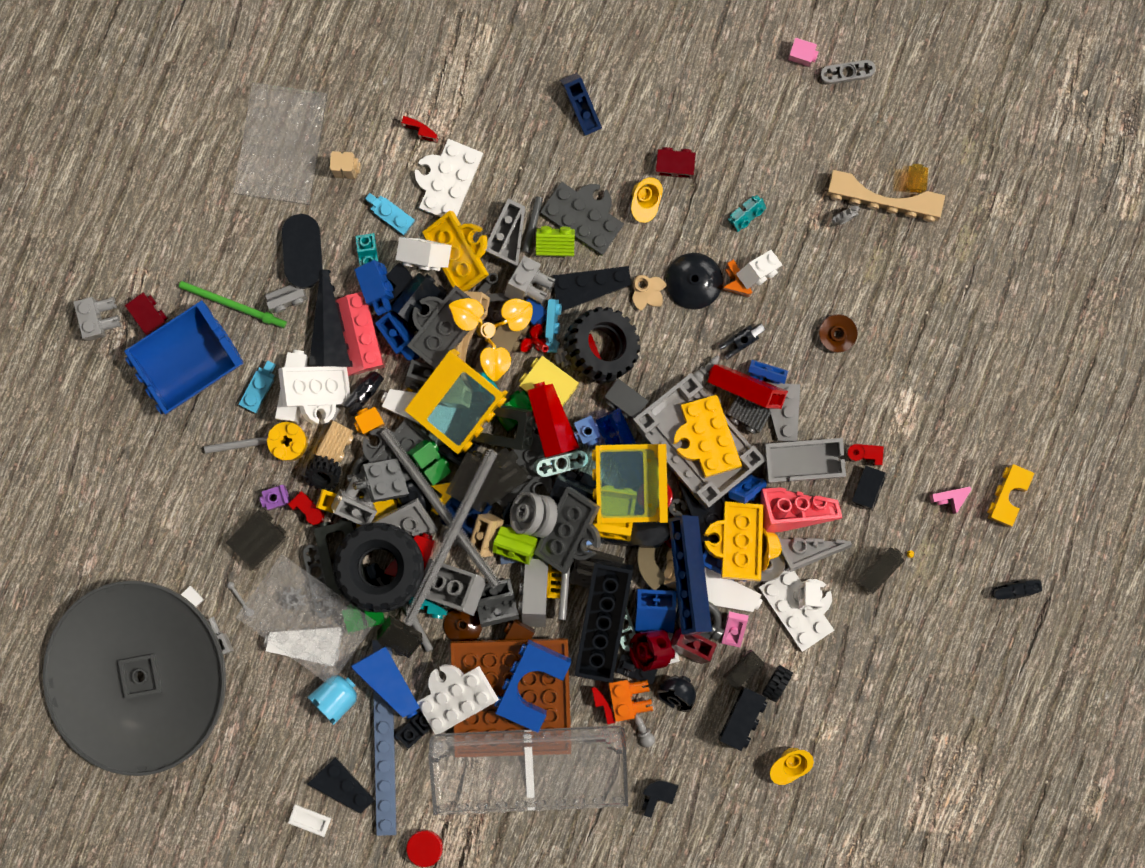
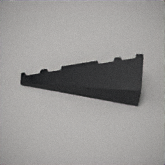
M320 269L309 365L353 367L347 352L349 346L345 343L343 335L345 329L339 304L335 301L333 293L335 287L331 285L329 276L331 271Z

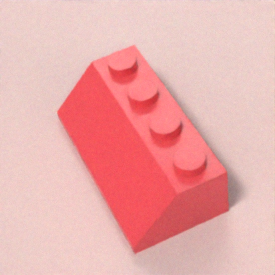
M358 292L335 300L339 304L345 329L343 332L345 343L349 346L347 350L349 360L353 363V367H347L348 376L385 368L371 307L366 304L363 293Z

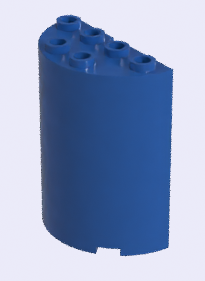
M202 300L124 351L127 355L125 358L131 368L134 366L137 370V373H135L136 377L147 386L145 391L151 399L153 398L158 403L155 406L161 415H167L244 364L227 333Z

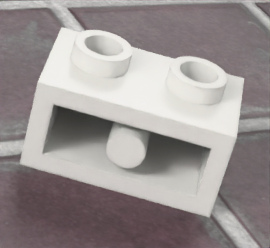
M770 250L749 262L736 275L746 289H749L756 284L758 286L767 280V277L771 279L777 275V269L782 264L773 251Z

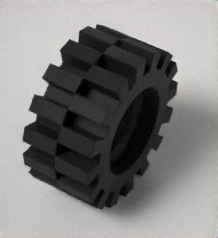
M318 456V458L313 457L307 464L304 478L307 483L310 482L309 485L311 487L315 486L317 490L318 488H321V490L327 488L329 491L331 487L333 489L336 488L339 483L342 471L341 466H338V462L334 463L332 458L328 460L327 456L324 459L322 456Z
M779 664L765 686L762 695L773 702H777L788 685L793 672Z

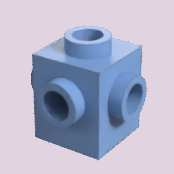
M592 416L574 423L576 432L573 433L578 443L582 442L583 446L587 444L588 447L598 443V439L601 438L600 433L603 431L599 422L595 423ZM586 430H590L592 433L590 435H586L584 432Z

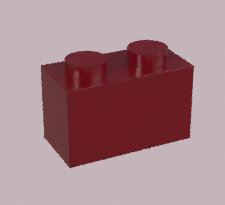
M671 147L658 149L655 175L693 179L696 152H692L691 149L673 151Z
M143 292L127 303L125 307L146 336L165 325L168 317L162 309L158 311L155 306L157 302L151 294L148 296Z
M681 628L674 631L670 641L672 648L676 652L700 664L711 661L717 645L700 635H682Z

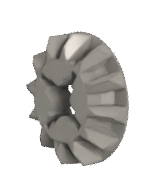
M852 206L837 214L832 219V223L840 226L859 215V206Z

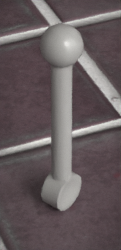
M228 582L227 588L233 591V593L245 609V614L247 616H251L253 614V610L247 607V605L245 604L237 590L234 588V583Z

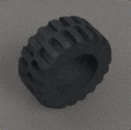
M596 307L593 310L586 311L568 327V332L564 337L567 343L563 345L564 351H567L565 358L571 362L570 368L573 371L576 369L579 372L577 374L579 377H587L586 380L591 383L595 380L597 384L610 383L634 367V363L639 358L637 353L641 349V346L637 343L640 341L639 334L636 335L635 331L637 328L629 323L631 319L628 316L624 318L621 311L616 310L613 312V309L610 307L605 309ZM591 330L603 331L611 337L615 345V357L612 361L601 360L593 354L588 342Z

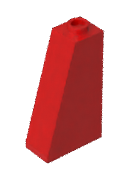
M714 364L708 374V383L765 408L782 409L788 393L785 389L724 365Z
M544 381L533 384L534 388L527 391L545 458L578 449V442L553 383L545 385Z

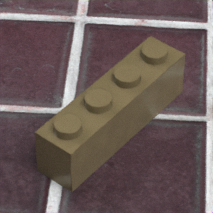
M507 323L498 326L491 341L496 345V348H505L511 356L513 351L517 352L521 344L519 339L522 335L525 336L530 325H527L520 331H511ZM480 360L474 369L478 373L484 372ZM502 376L494 382L496 386H498Z

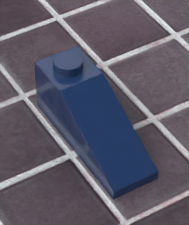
M575 73L561 79V85L584 135L586 136L602 129L581 76Z

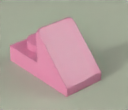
M971 487L930 495L931 503L937 502V506L949 503L948 499H950L953 514H956L969 495Z
M729 611L722 644L741 647L748 615Z

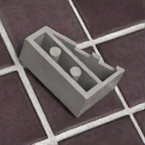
M508 198L487 241L485 254L517 269L525 206Z
M532 559L529 565H521V577H524V583H520V595H523V602L519 601L518 613H522V623L531 627H545L548 563L543 559Z

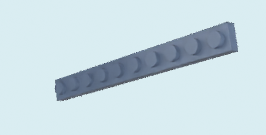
M372 640L373 653L386 647L393 659L392 640ZM373 690L377 836L397 835L394 710Z

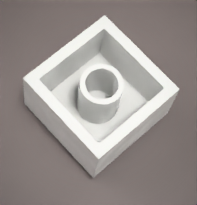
M399 237L396 260L403 261L405 266H418L419 269L440 271L441 267L448 268L452 245L420 238Z

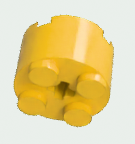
M281 422L269 431L267 445L270 452L276 458L291 462L298 460L305 453L308 446V438L304 430L292 422ZM286 437L292 439V442L289 443L290 446L283 444L286 441Z

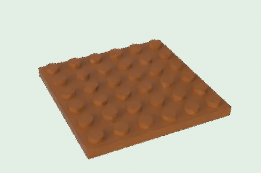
M568 638L451 641V665L459 668L463 674L480 666L497 697L498 695L502 697L504 693L502 689L506 678L510 679L512 676L510 670L514 661L518 662L521 655L518 653L523 643L527 644L528 640H531L569 657ZM569 669L563 681L541 671H532L525 674L518 683V691L524 700L547 710L546 718L538 733L495 714L496 707L494 706L495 703L454 726L455 757L525 755L524 737H532L533 755L571 754Z

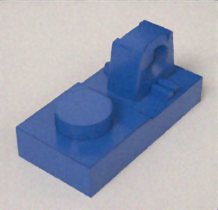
M751 360L748 370L750 376L759 380H763L766 377L775 384H785L788 370Z
M750 475L729 491V498L743 504L749 500L753 501L759 496L760 491L767 486V481Z

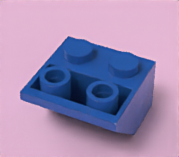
M638 589L636 593L635 631L665 630L667 633H674L677 591Z

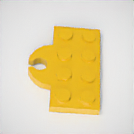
M448 211L422 233L426 240L452 245L448 268L442 267L453 288L456 285L462 291H468L489 275L480 260L487 249V235L480 236L478 241L474 242L473 235L476 232H481L483 229L476 224L461 225L454 211Z
M714 395L682 404L680 409L686 424L680 426L676 431L673 444H677L680 440H686L689 447L686 449L678 448L676 450L677 454L689 461L699 460L704 478L741 468L742 464L718 396Z
M725 501L723 520L712 523L705 531L704 536L716 535L719 539V542L715 544L710 541H704V547L714 558L722 560L721 579L760 582L763 533L762 504H743Z

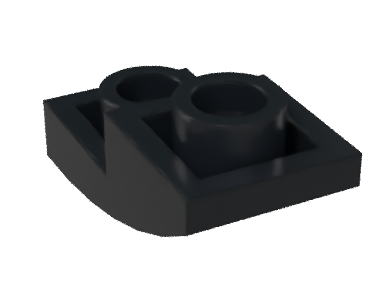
M421 711L394 737L408 750L431 727Z

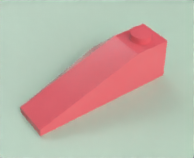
M781 487L761 490L760 504L763 505V528L766 532H783L843 518L838 500L817 495L815 497L804 495V492L799 491L797 493L786 491V488Z

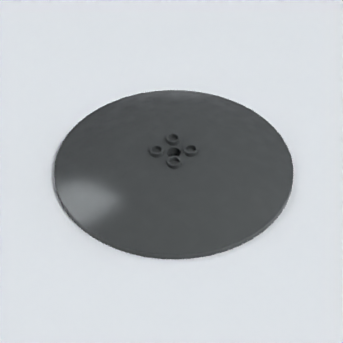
M115 582L101 586L82 596L64 613L51 634L44 657V695L56 728L70 747L82 758L103 770L128 776L151 775L163 772L186 761L201 748L211 735L218 722L225 700V661L218 638L211 625L196 606L185 597L165 586L151 582ZM139 671L144 673L145 678L143 681H139L137 678Z

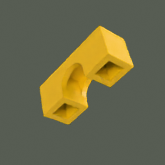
M1014 464L1004 469L1002 474L1004 480L1002 485L999 484L994 494L997 496L995 502H991L987 513H989L988 519L1007 527L1013 526L1020 508L1010 503L1009 493L1013 489L1022 492L1027 491L1034 476L1033 472Z

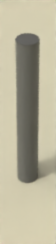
M536 196L523 247V252L530 253L543 201L542 197Z

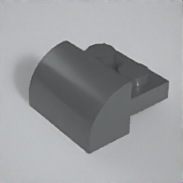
M511 579L499 581L501 583L494 589L490 583L485 584L477 606L481 627L519 619Z

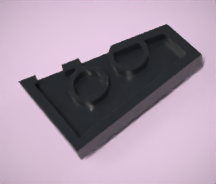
M337 757L308 783L309 786L360 814L375 801L374 797Z

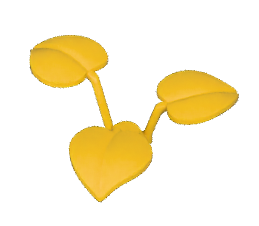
M465 298L451 302L448 306L455 324L465 331L473 330L477 327V335L485 338V341L492 346V348H484L482 350L480 364L487 377L494 382L497 381L508 371L511 365V357L505 348H496L490 337L494 336L496 327L506 323L511 331L524 329L532 318V304L521 299H510L503 304L501 309V315L505 320L492 324L489 322L482 323L480 317L484 313V308L477 300Z

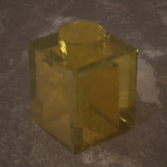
M912 164V166L908 167L905 192L920 194L926 192L928 180L927 167H924L922 164Z

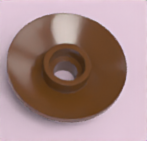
M840 314L826 318L819 330V337L823 346L836 353L849 350L855 344L858 336L855 323L849 317ZM839 331L841 337L836 338L834 332Z
M452 609L444 621V630L448 638L452 641H475L482 631L478 612L475 611L474 616ZM462 621L466 622V628L464 629L459 627Z

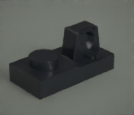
M622 654L616 672L640 681L648 679V683L653 685L658 669L650 671L637 669L631 657Z

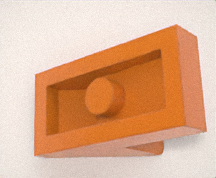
M733 259L727 263L725 271L729 279H734V281L724 286L722 290L749 297L753 292L751 288L746 289L736 275L740 269Z

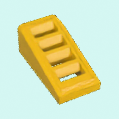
M548 564L547 598L560 599V593L551 592V588L561 589V585H552L551 581H561L562 577H552V573L561 572L557 569H552V566Z

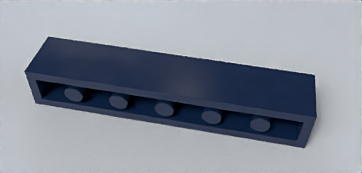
M689 515L670 518L668 522L682 635H699L712 632L698 516Z

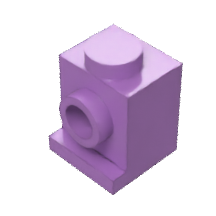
M279 485L278 487L262 491L263 496L260 497L262 507H266L269 511L286 506L291 502L285 485ZM273 494L277 496V499L275 501H271L270 499L271 495Z

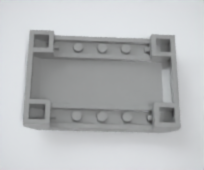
M690 373L635 417L632 422L649 444H666L668 467L698 502L708 509L762 465L766 459L755 446H751L726 416L725 418L742 464L741 468L704 478L699 460L689 461L677 454L676 450L678 448L686 449L689 447L686 440H680L677 444H673L676 431L680 426L686 424L680 406L709 397L703 391V386Z

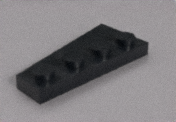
M629 266L553 275L555 279L556 300H559V304L562 306L561 313L631 286Z

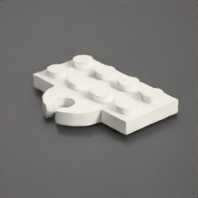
M448 139L441 156L433 154L422 158L418 164L420 166H428L431 170L428 175H422L419 170H415L416 182L420 188L426 191L419 209L440 218L448 211H454L457 217L483 157V153Z
M282 367L278 369L283 407H300L301 414L311 424H319V419L316 415L317 410L322 415L320 423L325 424L329 422L336 412V405H343L351 395L347 367Z
M787 568L779 578L767 581L759 589L803 652L834 631L824 616V613L832 603L831 591L826 592V595L820 601V603H824V607L819 610L799 609V586L805 583V581L801 582L795 571L790 572L789 568ZM808 579V580H816L817 583H820V587H824V586L826 585L824 582H822V581H820V580H817V579Z
M441 665L439 668L440 671L446 674V680L440 678L437 668L431 672L428 679V687L431 694L419 700L417 704L436 736L499 700L480 666L463 674L459 668L453 665Z

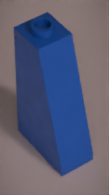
M386 647L351 665L352 670L402 718L406 716L409 719L417 714L416 710L420 707Z

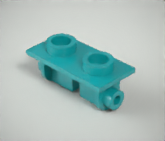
M758 195L751 196L742 204L746 209L745 211L739 207L729 215L728 221L731 225L734 224L737 232L746 228L755 217L760 216L766 209L764 200L760 199Z

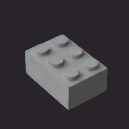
M432 559L428 560L423 577H426L424 575H427L428 568L430 569V564L433 562ZM442 563L425 600L474 616L487 579Z

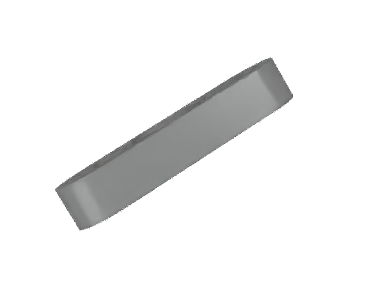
M862 60L826 66L821 71L820 79L827 85L868 79L873 76L875 65L870 60ZM864 65H867V68H871L868 74L865 71H859L858 76H856L857 70L863 69ZM847 67L851 68L853 75L845 77L842 70ZM837 69H839V79L837 78L838 75H833L831 79L824 76L827 71H830V74H835Z

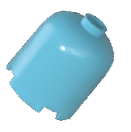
M338 675L331 676L307 698L334 725L355 704L357 693L353 688L356 685L348 677L344 679Z

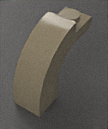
M639 547L637 554L639 572L645 583L652 590H656L664 582L665 577L655 562V548Z

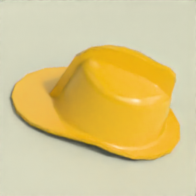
M648 177L634 186L632 190L631 212L637 221L646 223L656 216L663 192L662 184L659 180Z
M764 528L762 533L761 571H765L769 565V560L777 558L782 551L778 536L773 532H766Z
M798 748L785 750L781 758L774 762L770 769L771 780L778 785L791 783L812 769L814 764L813 756L809 752Z

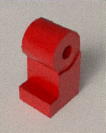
M853 444L847 450V457L852 462L860 460L874 461L873 466L881 467L883 465L884 446Z
M303 491L288 503L293 510L299 508L306 515V520L310 524L318 525L324 521V513L321 509L316 508V504Z

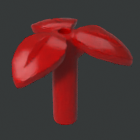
M536 324L530 329L529 334L532 338L523 339L520 345L521 352H527L535 345L537 351L548 353L549 347L546 345V340L544 338L538 339L543 332L541 324Z

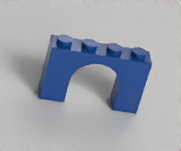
M528 640L527 644H522L518 653L521 655L518 662L514 661L510 670L512 676L510 679L506 678L502 687L504 693L502 697L498 695L499 700L495 702L494 706L496 707L495 714L538 733L546 718L547 710L524 700L518 691V683L525 674L532 671H541L563 681L571 665V658Z

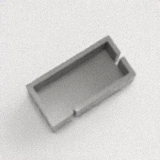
M843 438L769 443L764 445L767 484L784 483L787 478L788 482L846 477L845 459L838 460V457L844 456Z

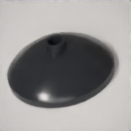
M688 253L678 257L670 265L666 274V288L669 296L676 304L686 309L697 310L711 305L718 298L723 285V277L719 266L713 259L701 253ZM697 276L698 281L693 282L691 277Z

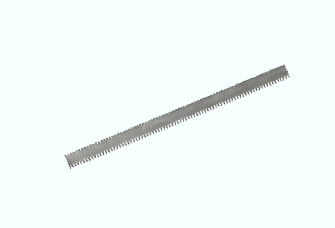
M385 428L380 435L387 442L400 463L404 465L403 467L408 471L443 521H445L444 523H446L447 527L451 528L449 525H451L450 523L453 524L451 522L454 521L452 520L454 519L453 515L450 516V511L446 510L447 508L442 504V500L439 501V496L435 495L433 488L429 487V482L426 483L427 481L422 477V473L418 472V467L412 464V459L409 460V455L407 456L406 452H404L405 450L401 449V444L395 441V436L392 437V432ZM460 529L456 535L458 542H460L461 546H463L464 550H466L467 554L494 589L501 583L498 580L499 578H496L497 576L492 572V568L489 569V564L483 561L484 558L480 557V552L478 553L476 551L477 548L473 547V542L471 543L470 539H468L469 537H466V533L462 531L463 529Z
M492 449L488 450L489 452L486 451L488 454H485L486 456L483 458L484 461L482 460L481 467H478L480 469H477L478 471L475 473L477 476L474 475L476 478H473L475 480H472L473 482L470 484L471 487L469 486L468 493H465L467 494L463 497L465 500H463L464 502L461 501L463 504H460L462 506H459L460 508L457 510L458 513L456 512L455 519H452L454 521H451L453 524L450 523L451 525H449L451 527L449 528L450 530H447L449 532H446L447 534L444 536V541L442 540L441 547H438L440 549L436 551L438 554H436V558H433L435 560H432L433 562L430 564V569L428 568L427 575H424L426 577H423L425 580L422 579L423 584H421L420 590L416 592L417 594H415L416 597L414 596L415 599H413L412 605H409L411 607H408L410 610L407 609L408 611H406L408 614L404 616L406 618H403L405 620L402 621L408 626L413 625L412 623H414L413 621H415L414 619H416L429 593L428 591H430L429 589H431L442 563L445 561L444 559H446L456 535L459 533L458 531H460L469 509L473 505L482 483L490 471L497 455Z

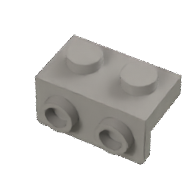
M292 284L266 294L267 306L272 313H280L286 310V307L291 305L298 306L308 299L304 289L297 288Z

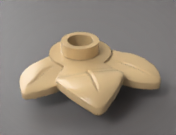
M637 276L633 280L635 292L632 297L637 309L642 311L647 304L654 307L662 306L663 298L660 291L667 286L666 283L659 277ZM640 282H644L646 286L644 288H640L638 284Z

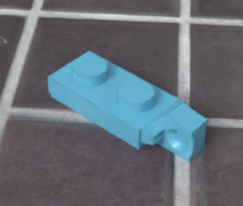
M369 193L365 198L372 205L370 210L403 236L415 222V219L381 195L379 198H376Z
M549 299L547 307L545 337L546 345L549 347L547 352L557 353L560 345L556 335L560 332V323L557 322L558 315H561L562 306L559 304V300Z
M267 360L263 369L259 367L238 405L254 413L258 412L274 382L275 375L272 374L276 366L274 363Z

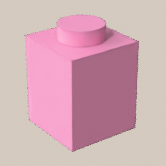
M795 38L788 60L810 67L811 62L816 61L819 52L815 50L817 44Z

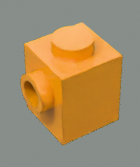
M376 407L369 410L364 408L357 412L358 416L355 417L357 422L354 425L358 433L362 432L365 436L370 434V431L385 426Z

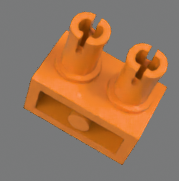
M628 679L609 683L616 722L634 719L638 713L653 711V706L646 707V705L652 704L651 699L634 702L631 699L633 694L650 692L649 687H642L649 685L648 679L630 683Z

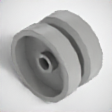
M531 492L520 493L513 501L510 510L512 529L518 534L544 538L548 536L554 529L557 521V505L549 496L537 495Z

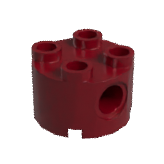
M665 630L640 632L631 639L630 643H633V648H630V656L637 669H642V671L667 667L671 659L675 657V650L672 648L668 633Z

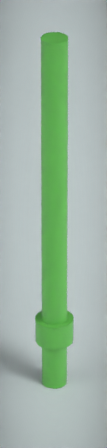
M183 281L179 284L180 289L261 319L263 323L268 325L274 324L282 328L286 327L287 321L274 317L272 313L261 312Z

